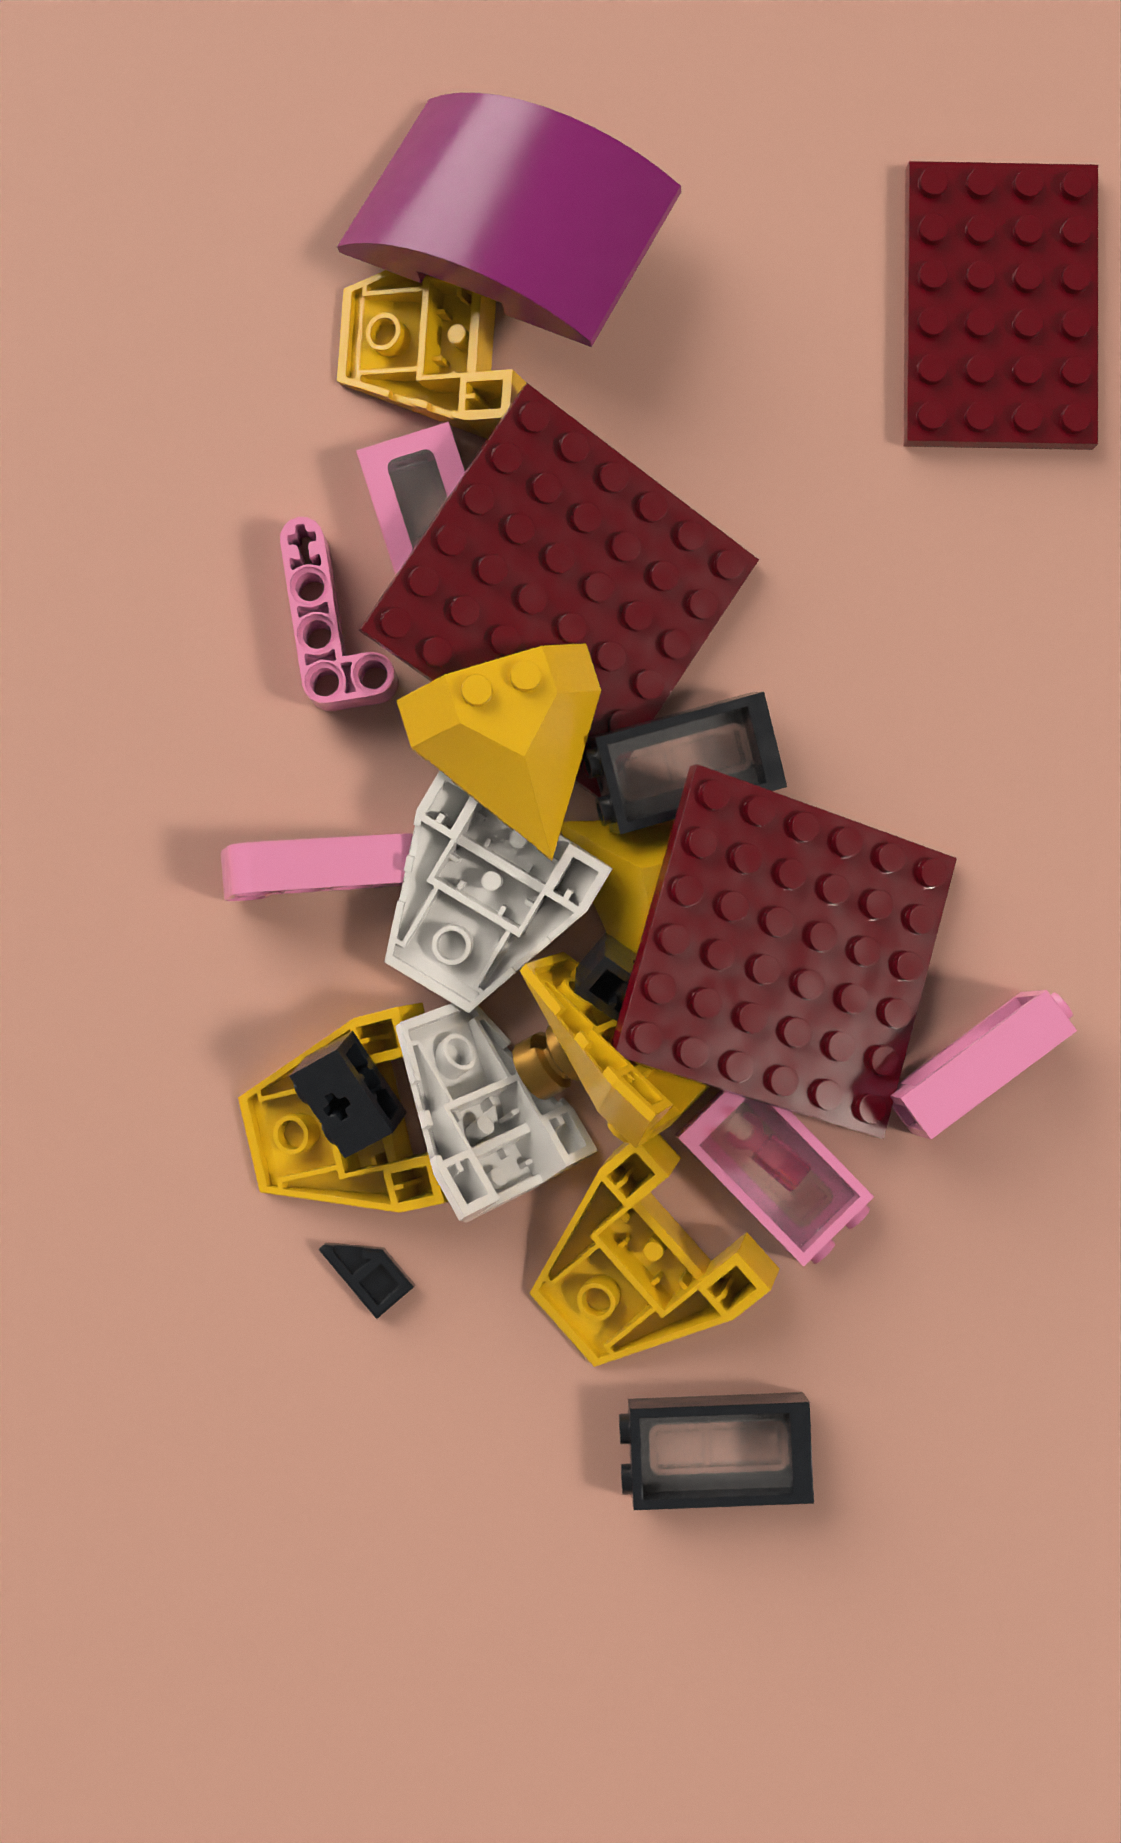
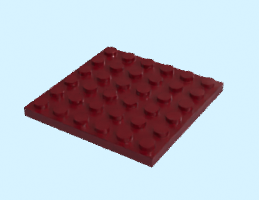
M526 383L358 631L431 682L445 674L539 646L586 644L601 688L588 737L655 718L759 559L538 390ZM587 741L584 750L589 749ZM633 750L620 753L614 757L613 768L615 776ZM582 755L575 783L594 797H601L597 779L589 777Z
M695 764L690 766L611 1045L629 1062L867 1136L884 1139L893 1106V1100L890 1096L897 1091L957 858L702 765Z

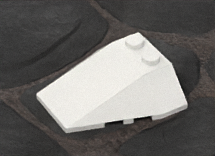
M439 770L416 810L413 824L415 825L409 855L406 857L404 879L399 901L396 904L384 962L469 1013L521 969L525 963H528L588 911L613 868L562 835H559L553 859L550 861L533 844L515 830L510 829Z
M451 1003L402 1021L395 1026L433 1174L459 1221L467 1223L535 1189L598 1151L574 1108L564 1098L559 1101L554 1097L542 1100L538 1099L527 1089L516 1071L513 1053L507 1047L511 1041L479 1006H476L468 1013Z

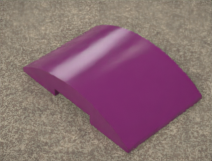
M463 92L444 94L428 100L337 248L339 253L422 283L425 276L429 275L499 301L503 305L505 315L592 347L682 192L681 185L644 156L593 126L553 109L495 94Z

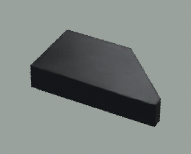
M325 1243L318 1249L376 1319L415 1287L414 1282L384 1247Z

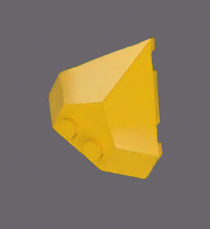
M545 645L445 674L396 700L411 749L424 760H428L448 776L455 785L510 829L518 832L533 844L540 853L552 861L601 693L587 645Z
M675 819L624 834L610 832L609 825L603 826L600 820L563 821L561 832L565 838L613 868L595 897L593 904L606 933L637 954Z

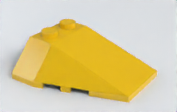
M561 952L525 963L520 970L521 975L598 1113L608 1121L609 1130L619 1140L631 1143L637 1148L670 1127L710 1088L707 1085L627 1061L611 1045L617 1021L611 1019L594 1007L593 1004L574 993L576 967L579 963L568 954Z

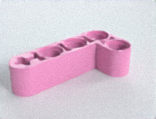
M296 517L289 520L280 533V545L301 681L306 695L317 708L324 711L369 706L390 700L398 688V677L391 661L385 655L378 652L346 656L330 548L321 527L316 521L308 517ZM310 537L312 541L308 544V550L313 565L305 564V560L298 549L302 545L301 538ZM319 582L324 585V591L318 599L314 601L301 599V591L308 583ZM327 629L332 634L330 642L325 647L314 649L308 646V638L313 631ZM372 668H381L387 672L385 683L376 689H369L363 686L364 674ZM333 675L339 679V686L332 695L319 696L315 693V686L321 677Z
M413 834L261 841L229 845L221 851L225 901H247L264 899L277 894L402 886L406 857L409 855Z

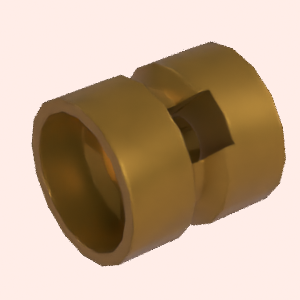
M550 1025L547 1026L546 1032H537L514 1046L512 1053L516 1071L523 1084L538 1099L547 1100L571 1086V1079L580 1081Z

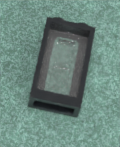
M764 692L746 693L590 736L587 738L589 749L583 752L587 773L591 779H597L601 797L595 798L600 822L603 826L609 825L610 832L617 834L628 833L675 819L689 767L695 764L771 791L787 787Z
M803 1392L628 1399V1413L619 1414L620 1444L630 1445V1463L621 1464L622 1495L631 1494L633 1510L814 1504L810 1402Z

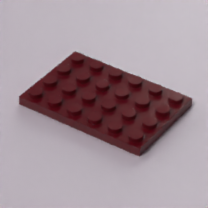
M909 161L905 170L903 447L1093 450L1098 445V165Z

